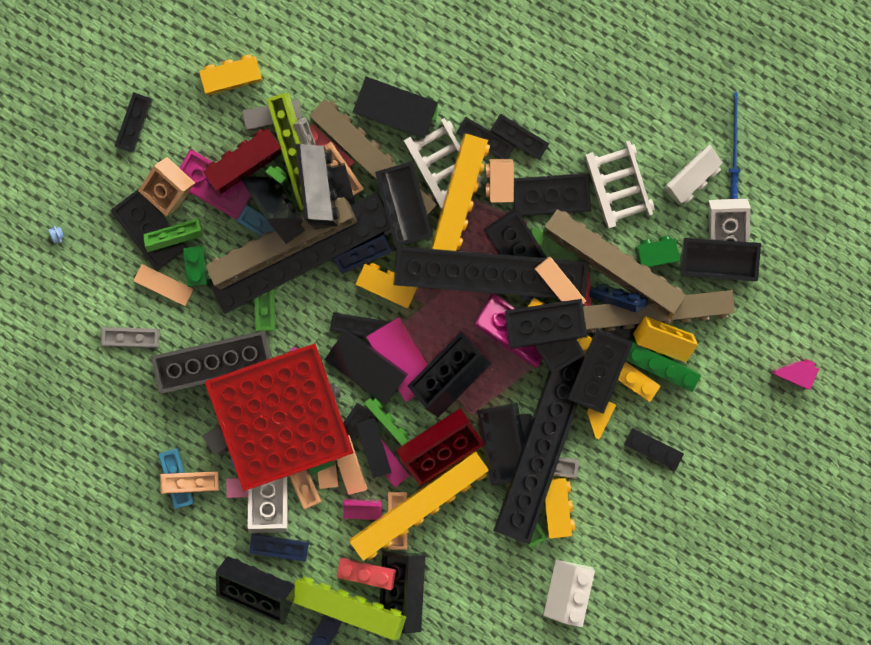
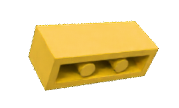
M245 55L240 57L241 60L239 61L226 60L220 66L208 65L203 67L204 70L199 72L205 94L209 96L263 81L257 58L255 56L252 57V55Z
M372 262L369 265L364 264L355 285L408 309L417 291V287L393 285L394 272L389 270L387 273L380 271L381 267Z
M644 316L633 333L637 345L653 350L660 355H667L676 361L687 362L698 346L694 334Z
M565 477L552 478L544 501L549 539L572 536V531H575L574 519H570V512H573L572 500L568 501V493H571L570 481H566Z

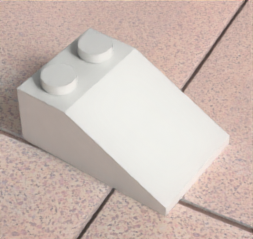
M748 199L709 200V239L749 242L751 208Z
M287 477L248 490L249 533L288 532Z

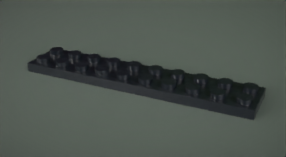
M378 192L350 205L357 223L221 290L214 286L211 278L208 279L223 313L227 314L390 230L385 207Z
M396 246L393 285L558 298L535 270L547 258ZM553 259L585 299L588 262Z
M583 358L577 359L553 375L549 370L499 512L494 532L530 544L578 403L568 400V396L584 360Z

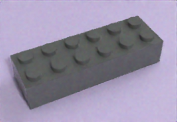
M266 330L151 356L159 394L205 384L207 380L273 358Z

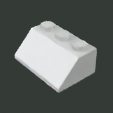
M708 145L663 189L679 205L683 202L687 204L694 197L692 193L696 189L700 191L707 184L705 180L710 175L714 177L721 170L719 166L723 162L713 147Z
M555 560L543 616L565 624L583 627L595 573L593 567Z

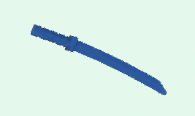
M734 92L733 169H729V173H731L730 199H738V173H740V169H737L738 92Z

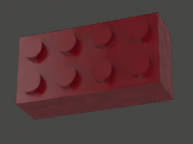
M269 129L257 131L253 135V139L242 141L237 145L238 149L233 152L227 151L221 156V160L216 163L213 161L204 167L206 169L203 171L204 178L217 197L240 183V178L243 176L252 175L281 155V146Z
M459 408L396 451L405 467L421 487L485 444L463 410Z

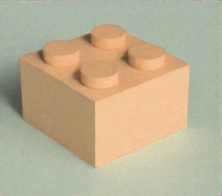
M166 157L154 165L138 191L167 217L181 206L195 185V182Z
M489 159V164H485L486 178H489V183H485L486 197H489L490 202H514L513 160Z

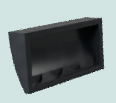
M411 161L376 171L375 175L395 247L434 237L414 163Z
M684 238L679 275L685 277L758 281L761 243Z
M517 402L477 410L482 440L485 444L484 450L491 486L510 483L525 441Z

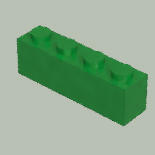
M629 339L633 344L626 361L690 392L694 391L701 377L698 371L663 354L660 355L653 350L637 345L636 341Z

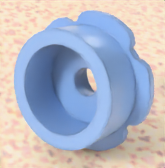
M53 226V228L48 230L53 243H62L61 239L64 238L61 228Z

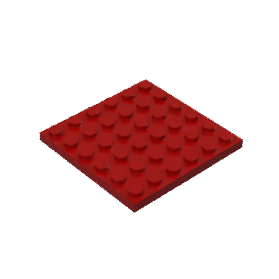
M316 343L205 381L243 491L354 453Z

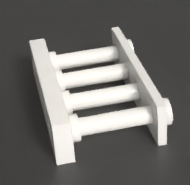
M445 118L441 120L443 127L430 133L425 139L421 138L418 141H413L409 137L404 140L406 147L441 209L447 190L440 191L437 184L452 174L454 165L432 175L428 167L433 162L455 150L459 152L460 148L452 133L455 129L450 121L446 122ZM446 133L448 134L452 144L427 158L426 156L422 158L419 153L421 147ZM479 174L476 181L479 182L478 189L482 186L480 182L483 181Z
M630 141L624 143L626 149L601 157H594L593 152L584 156L607 229L615 227V222H618V219L646 211L647 216L653 214L652 211L655 210L652 199H648L635 156L637 151L635 145H631ZM626 156L629 157L630 168L608 175H600L598 167H601V164ZM634 174L636 186L611 194L609 192L606 193L604 188L606 183ZM640 193L643 204L618 212L611 210L610 204L612 201Z

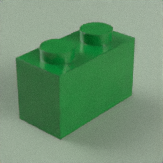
M670 236L659 237V241L653 243L651 239L640 241V245L636 246L640 265L651 267L680 261L676 238L670 239Z
M205 247L183 248L188 287L210 285L206 267Z

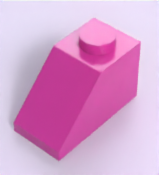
M804 359V362L795 361L777 368L771 374L810 390L819 368L814 367L816 363Z

